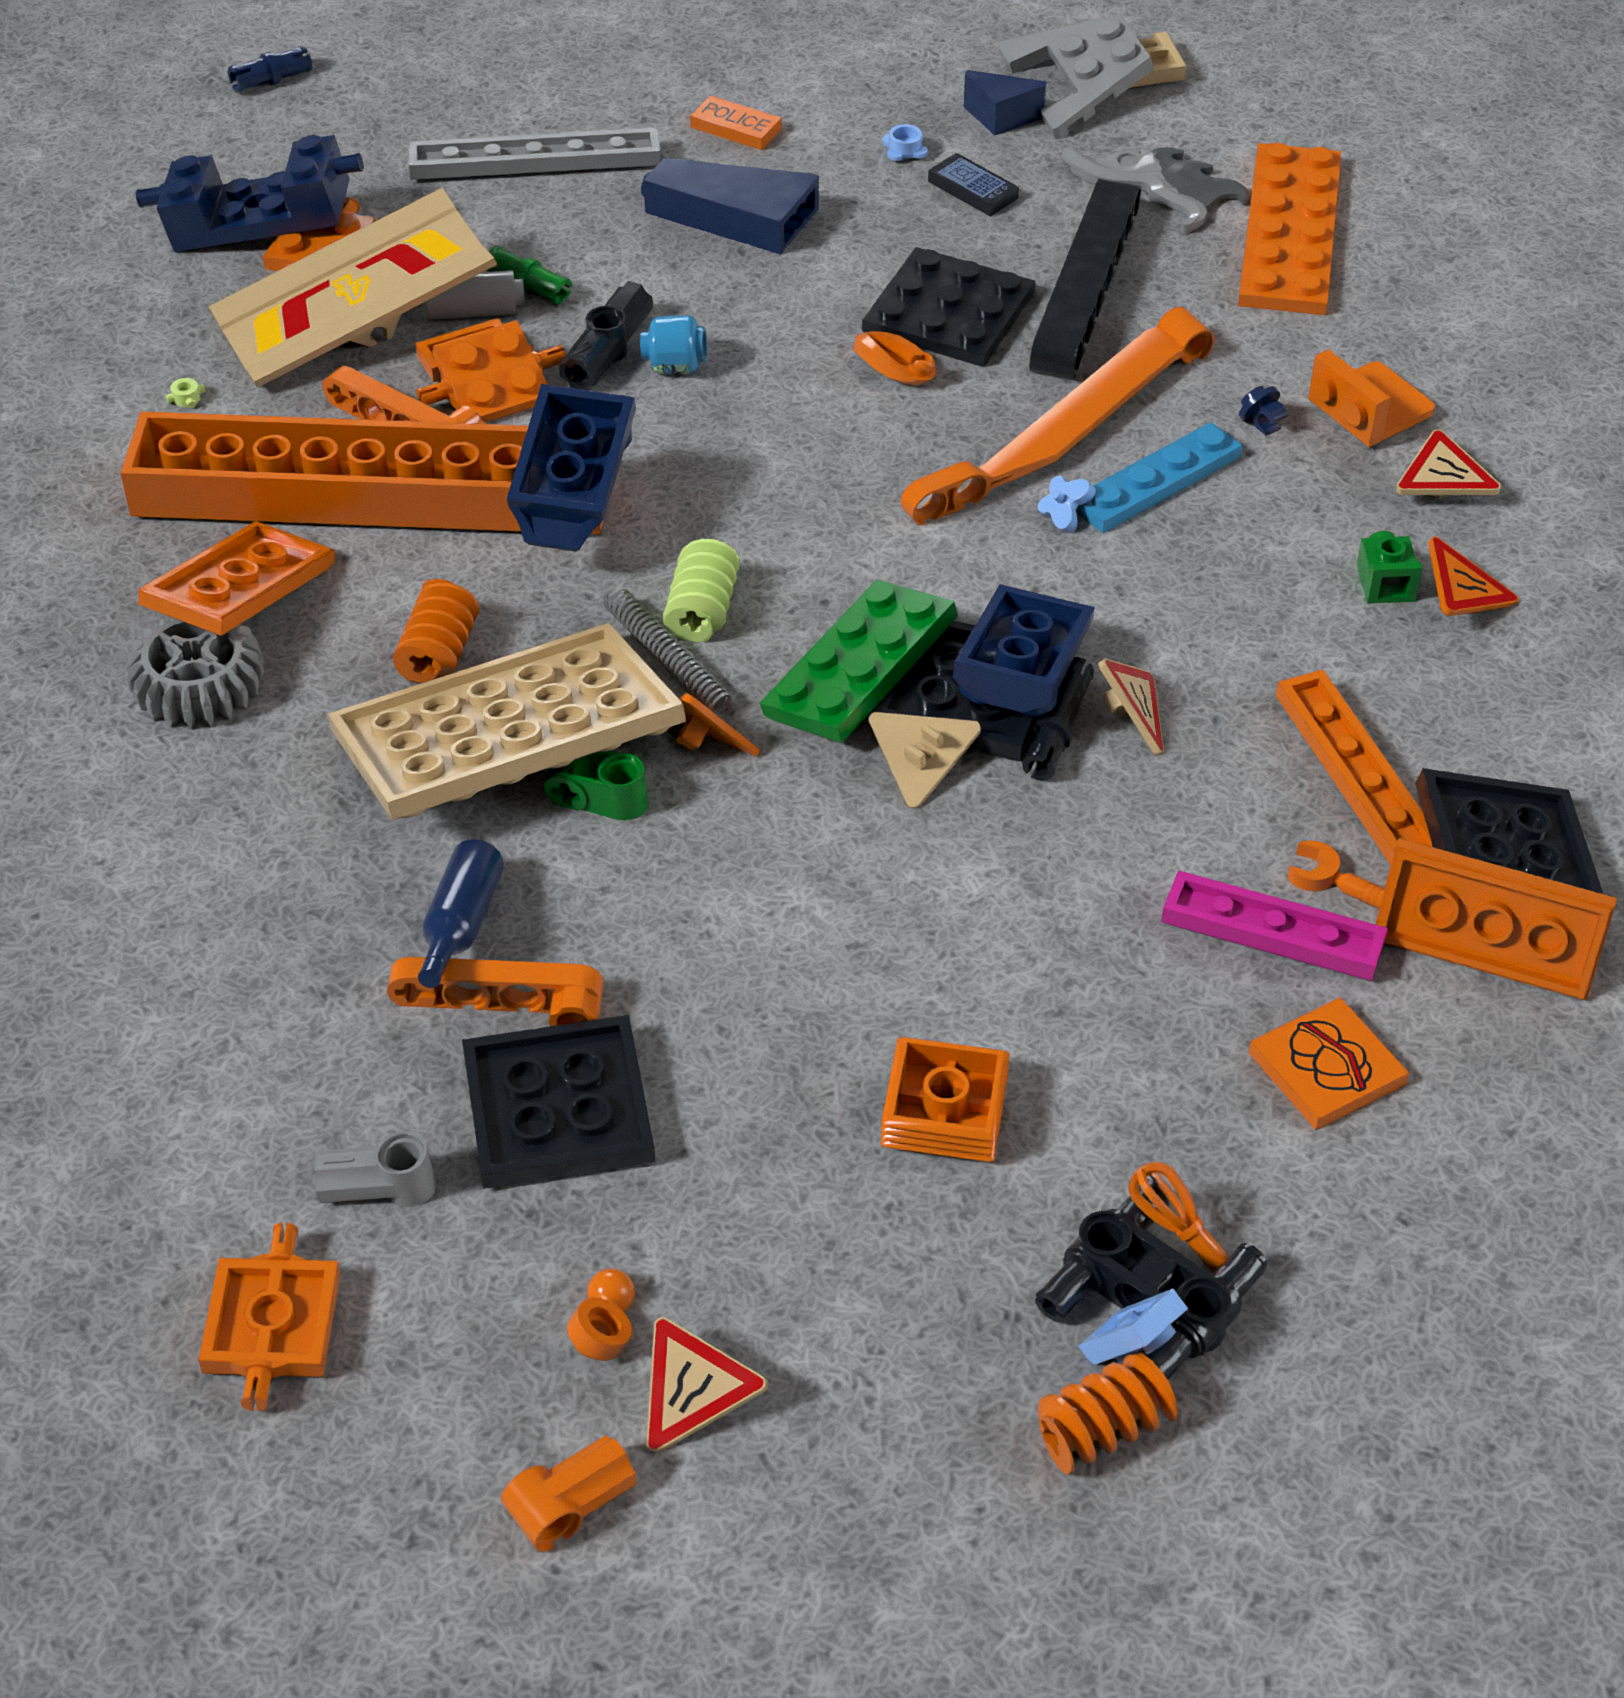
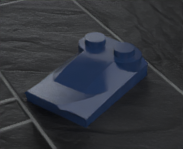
M541 384L507 496L508 507L519 524L524 542L528 545L577 552L581 549L592 531L603 521L624 450L632 441V422L636 411L635 397Z
M999 584L954 662L953 679L958 683L960 693L976 704H990L1017 711L1028 717H1037L1051 711L1057 703L1058 689L1093 620L1095 607Z

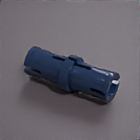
M303 45L274 55L271 52L262 53L261 57L257 60L229 66L228 78L230 84L237 81V84L232 86L235 92H241L244 89L268 82L271 85H276L280 83L282 78L311 71L310 54L303 56L308 51Z

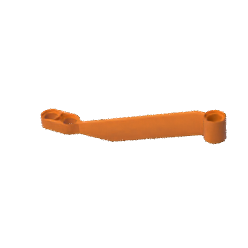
M1181 306L1172 308L1162 316L1156 327L1144 331L984 465L977 467L971 462L964 461L917 479L903 492L900 501L901 508L917 525L926 524L924 520L929 518L936 520L966 508L964 504L971 501L976 504L993 488L1056 462L1175 360L1181 359L1185 364L1193 363L1192 359L1198 357L1201 360L1205 358L1213 348L1215 342L1214 334L1186 308ZM972 478L969 485L964 490L957 493L960 486L965 481ZM932 494L930 500L922 508L917 509L919 503L925 497Z

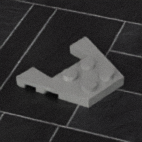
M1121 14L997 43L999 53L1012 73L1024 71L1051 58L1074 91V94L1040 109L1042 120L1055 140L1066 137L1069 134L1068 127L1079 118L1085 122L1095 115L1094 107L1108 96L1116 99L1154 70L1150 55Z

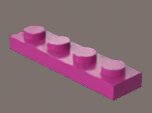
M1179 870L1163 907L1161 922L1370 981L1373 980L1388 928Z

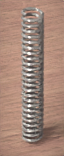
M621 589L615 592L609 604V597L605 596V608L661 663L662 667L689 694L715 714L729 706L732 700L731 693L727 692V689L721 683H718V680L669 633L668 629H665L656 620L655 616H652L647 611L646 607H643L638 599L634 598L633 594H630L629 590ZM625 593L624 595L620 596V597L616 600V602L614 603V606L612 607V603H613L614 599H615L619 594ZM626 598L624 602L618 606L619 602L622 599ZM630 602V604L624 610H622L623 607ZM632 607H634L633 610H632L630 613L627 614V612H628ZM640 616H642V618H641L637 623H635L636 620H637ZM660 633V635L655 640H653L654 637ZM726 697L728 698L727 702L720 709L714 710L715 706L721 705ZM730 707L724 714L716 715L720 718L724 715H729L734 708Z

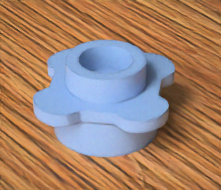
M909 124L897 125L891 128L889 134L883 137V145L888 147L887 157L893 161L907 160L914 157L920 159L927 155L928 149L922 145V132L916 126Z

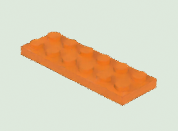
M1258 143L1238 306L1326 315L1341 151L1329 150L1325 147L1305 148L1288 146L1283 143Z

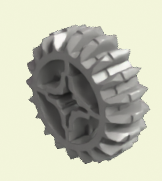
M160 618V624L157 629L144 628V637L132 641L133 649L127 655L126 663L128 672L126 678L129 690L133 692L135 701L139 704L141 711L147 710L153 721L164 717L170 727L180 721V718H183L191 729L196 719L204 718L212 726L214 715L221 713L222 716L231 719L232 706L247 709L249 697L258 696L259 683L263 682L264 675L263 655L261 646L258 645L257 639H255L248 626L239 624L220 636L178 619L168 621Z

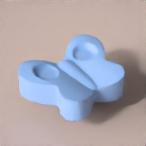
M1056 476L1050 482V494L1039 501L1038 510L1044 516L1051 517L1058 529L1071 533L1076 530L1078 525L1077 507L1092 500L1096 490L1085 479L1068 482L1063 477Z

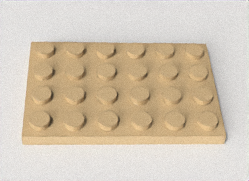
M609 623L328 714L333 734L391 820L401 817H416L428 808L449 801L466 800L478 791L499 784H513L522 780L526 775L547 768L564 767L576 758L597 751H611L618 748L624 742L645 735H659L667 731L671 726L686 722L683 703Z

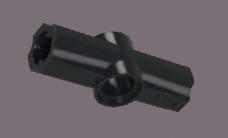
M627 281L623 287L617 288L604 306L593 308L587 313L585 317L586 330L559 363L560 377L564 378L571 388L587 390L588 387L595 386L611 363L618 362L626 356L628 352L627 342L653 309V297L644 290L642 284Z

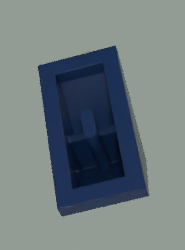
M966 70L963 107L995 136L1042 119L1040 109L1045 107L1047 81Z

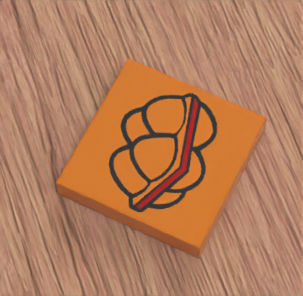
M1341 997L1250 1041L1248 1053L1315 1130L1406 1085L1409 1072Z

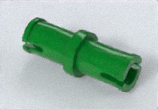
M498 245L489 251L497 265L486 270L487 272L513 270L514 279H523L524 293L530 290L553 301L556 305H560L569 297L571 290L563 288V286L572 287L571 280L542 268L541 262L531 257L523 259Z

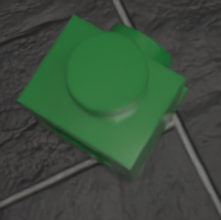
M1378 531L1369 538H1361L1357 568L1367 604L1415 602L1422 565L1421 562L1416 561L1410 537H1395L1390 531ZM1384 577H1399L1400 584L1381 585V581Z

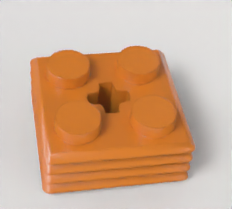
M899 1037L896 1043L881 1120V1145L887 1148L986 1162L993 1161L995 1159L1008 1079L1009 1052L984 1047Z

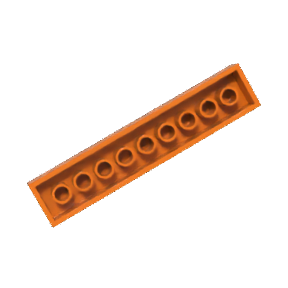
M140 411L120 474L130 516L521 531L515 516L508 507L507 496L528 426ZM603 521L591 534H601Z

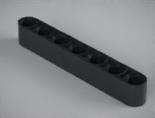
M1104 179L1097 180L1035 335L1029 363L1031 372L1075 379L1074 370L1078 371L1086 350L1084 343L1088 344L1096 324L1094 317L1099 316L1106 298L1104 291L1109 290L1116 271L1114 270V265L1118 266L1125 247L1123 244L1124 240L1127 241L1135 221L1133 216H1137L1141 186Z

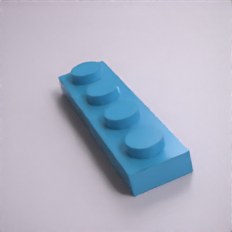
M1209 422L1093 485L1096 490L1095 496L1087 503L1079 505L1076 512L1100 532L1104 533L1240 458L1242 445L1215 424Z

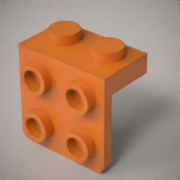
M1329 349L1315 355L1308 399L1366 446L1371 447L1433 416L1435 404L1383 363L1373 361L1354 369Z

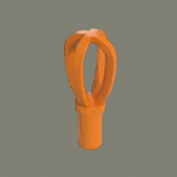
M1151 1162L1143 1164L1133 1173L1128 1187L1129 1195L1133 1202L1157 1224L1175 1232L1181 1241H1186L1210 1271L1219 1268L1228 1259V1254L1203 1226L1204 1221L1197 1215L1193 1198L1176 1171L1165 1163ZM1159 1173L1167 1177L1179 1194L1181 1201ZM1148 1175L1166 1195L1180 1218L1152 1189L1147 1180ZM1139 1184H1140L1142 1190L1144 1191V1193L1146 1194V1196H1147V1197L1150 1199V1201L1157 1207V1209H1155V1208L1141 1195V1193H1140V1191H1139Z

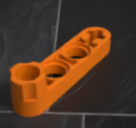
M339 367L326 377L322 383L324 395L333 406L362 420L486 424L481 420L477 411L469 406L463 405L448 416L351 367Z
M403 957L396 960L391 966L387 995L390 1000L399 1006L462 1009L463 1005H475L474 1010L516 1012L518 1007L529 1008V1012L550 1013L548 1021L550 1026L599 1019L604 979L596 969L587 965L450 958L439 985L434 988H427L418 980L419 972L426 957ZM456 983H472L480 988L466 989ZM525 985L534 988L535 990L531 992H522L511 986Z

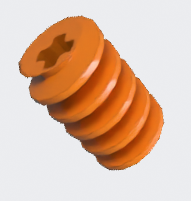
M434 578L424 582L393 654L394 666L400 675L410 682L421 684L455 672L458 665L457 661H459L463 648L469 638L468 634H470L474 621L480 611L479 603L472 593L445 579Z
M1137 1352L1126 1356L1122 1364L1113 1362L1103 1368L1102 1374L1091 1373L1082 1378L1080 1385L1074 1383L1066 1385L1061 1389L1059 1395L1050 1393L1039 1400L1037 1408L1039 1427L1045 1446L1055 1464L1066 1475L1075 1471L1071 1452L1075 1451L1083 1462L1090 1464L1096 1460L1093 1441L1096 1440L1101 1448L1110 1454L1117 1450L1115 1430L1120 1433L1124 1440L1132 1443L1138 1439V1428L1135 1420L1138 1419L1147 1431L1153 1432L1159 1429L1157 1409L1171 1422L1177 1419L1178 1413L1175 1395L1163 1372L1151 1359Z

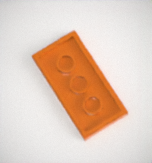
M255 521L139 588L138 605L222 636L328 570L335 561V550Z
M1399 838L1395 846L1375 925L1388 928L1385 944L1587 1001L1617 898Z

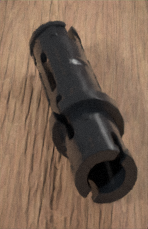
M1074 657L1058 689L1056 706L1051 711L1044 713L1043 717L1036 721L1032 728L1031 737L1033 742L1023 760L1022 767L1024 772L1028 774L1034 762H1037L1031 775L1033 779L1041 781L1052 778L1061 752L1065 751V748H1068L1073 739L1071 728L1095 671L1090 663L1086 666L1083 676L1081 675L1086 662L1084 658Z

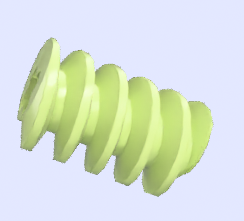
M699 539L690 542L682 548L678 556L670 593L667 597V605L663 612L665 627L677 639L706 642L710 640L716 631L724 626L727 619L726 613L730 607V598L733 595V585L736 582V573L740 566L738 554L728 544L715 539Z

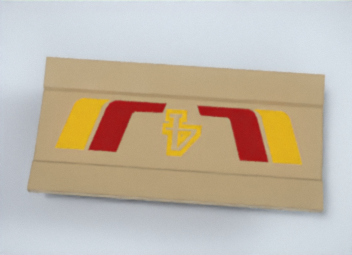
M442 187L208 307L246 372L258 388L348 341L368 347L376 346L377 343L370 336L375 327H383V335L387 340H390L393 337L402 313L497 264L494 257L483 247Z

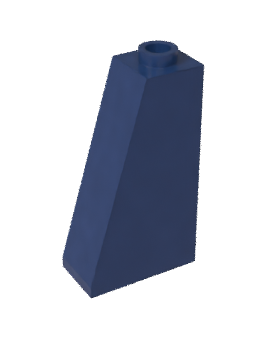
M663 158L651 172L645 175L641 185V194L644 197L645 213L781 255L819 209V176L811 173Z

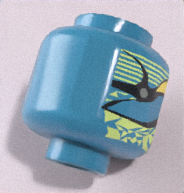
M691 315L655 317L650 323L649 332H641L640 350L642 359H650L654 372L660 375L694 373L698 369L700 362H706L707 333L705 326H699L696 319Z

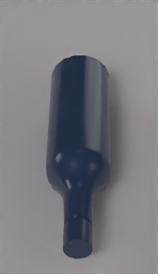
M470 839L462 841L455 847L425 916L423 936L429 945V949L419 972L418 980L427 988H434L439 985L452 955L461 954L472 946L504 869L503 858L499 850L486 841Z

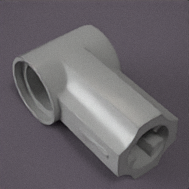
M412 1132L391 1134L383 1139L378 1146L325 1150L315 1154L316 1194L320 1203L389 1198L399 1206L412 1207L428 1201L436 1190V1177L426 1143L421 1136Z

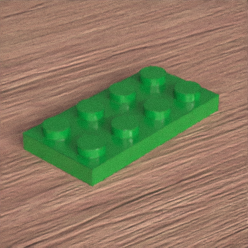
M876 579L759 703L763 715L773 721L843 743L958 617L955 602Z

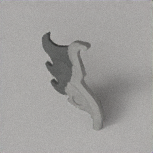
M1068 146L1061 154V159L1071 167L1070 172L1085 181L1096 184L1098 179L1138 185L1141 186V190L1149 193L1150 200L1182 212L1188 218L1181 220V234H1189L1201 227L1206 221L1207 211L1218 201L1237 199L1244 206L1248 202V190L1241 183L1227 178H1215L1205 175L1212 173L1213 165L1195 160L1181 161L1184 151L1176 148H1156L1146 155H1142L1140 149H1128L1118 151L1104 158L1093 159L1090 156H1083L1074 147Z

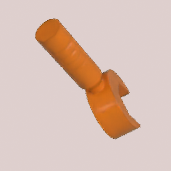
M1313 840L1298 843L1296 855L1316 860L1318 867L1312 871H1307L1289 866L1287 878L1293 885L1306 891L1317 892L1326 890L1335 884L1342 893L1380 909L1384 893L1383 887L1377 886L1352 873H1340V857L1331 846Z

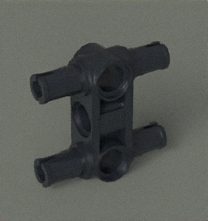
M1147 1179L1155 1193L1169 1207L1168 1203L1170 1201L1153 1180ZM1139 1186V1191H1140L1141 1195H1142L1155 1209H1157V1207H1156V1206L1150 1201V1199L1146 1196V1194H1145L1144 1191L1142 1190L1141 1186ZM1129 1196L1118 1209L1094 1212L1083 1219L1079 1226L1078 1238L1064 1253V1266L1036 1293L1035 1303L1037 1308L1047 1318L1060 1323L1090 1290L1098 1292L1122 1309L1174 1289L1188 1309L1171 1323L1176 1333L1166 1343L1151 1353L1146 1354L1145 1351L1142 1353L1151 1359L1163 1372L1167 1380H1169L1188 1357L1195 1358L1201 1356L1205 1352L1213 1351L1221 1345L1225 1338L1226 1328L1241 1311V1298L1260 1276L1265 1273L1268 1262L1264 1254L1255 1246L1249 1243H1241L1214 1274H1210L1147 1232L1146 1230L1155 1221L1149 1218ZM1098 1248L1107 1249L1109 1251H1101ZM1195 1313H1196V1314H1203V1315H1206V1316H1208V1317H1207V1318L1198 1317V1316H1196V1315H1194V1314H1195Z

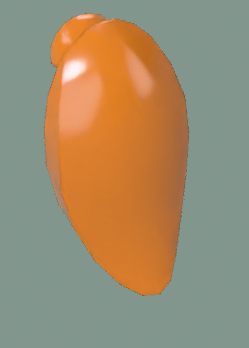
M876 331L864 332L855 336L853 351L884 376L902 384L913 386L923 385L935 377L934 358L905 338L887 332Z

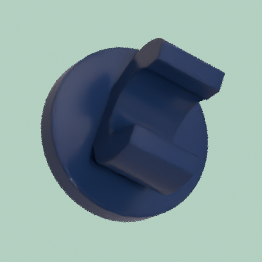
M1258 386L1248 392L1241 400L1243 407L1239 411V417L1245 423L1253 420L1254 426L1264 435H1268L1280 429L1276 422L1286 418L1288 413L1285 407L1278 401L1280 392L1276 387L1264 388L1263 386Z

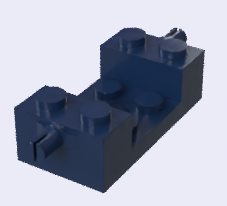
M308 135L298 141H293L286 170L273 173L269 177L252 180L238 178L230 181L228 184H223L212 155L203 157L188 155L171 162L163 184H160L159 187L137 189L135 195L140 208L157 205V212L173 251L178 252L338 226L350 180L348 173L363 172L364 164L360 153L342 156L335 135L323 137Z

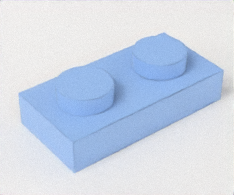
M1170 1289L1118 1310L1078 1347L1094 1365L1115 1358L1121 1364L1123 1359L1133 1352L1138 1353L1143 1349L1148 1354L1166 1343L1176 1333L1171 1323L1188 1308L1174 1289Z

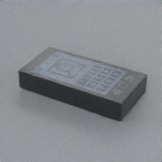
M958 153L953 154L928 170L929 183L990 217L1017 200L1019 196L1018 186Z

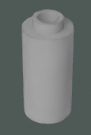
M513 270L482 272L427 300L428 320L517 315L516 306L525 305L523 279H514Z

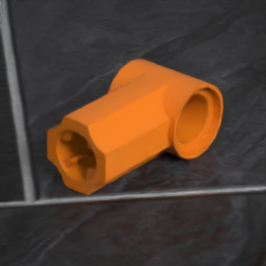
M605 1435L551 1469L543 1465H537L522 1471L506 1485L501 1494V1502L534 1548L539 1552H547L555 1547L552 1542L559 1537L564 1536L566 1540L572 1537L581 1526L583 1517L636 1485V1472L630 1464L627 1453L618 1441Z

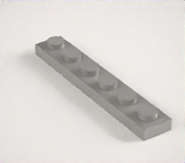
M658 127L408 141L410 180L658 165L661 161Z

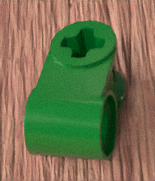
M597 751L580 757L579 761L574 759L570 764L560 767L558 772L552 773L544 785L547 797L556 805L577 811L584 810L616 820L626 821L635 819L647 810L649 804L643 762L637 756L627 753Z

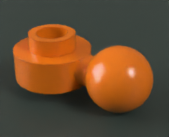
M607 1268L597 1272L588 1284L587 1299L580 1303L568 1320L567 1333L578 1352L588 1358L599 1361L612 1360L619 1355L631 1338L632 1326L624 1312L631 1306L634 1300L635 1289L632 1280L625 1272L615 1268Z

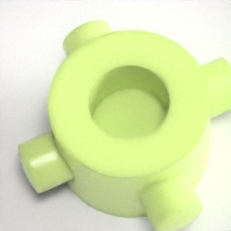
M181 378L171 384V393L166 395V400L168 403L174 402V404L180 407L194 408L200 400V394L205 393L206 390L203 384L198 385L194 379Z

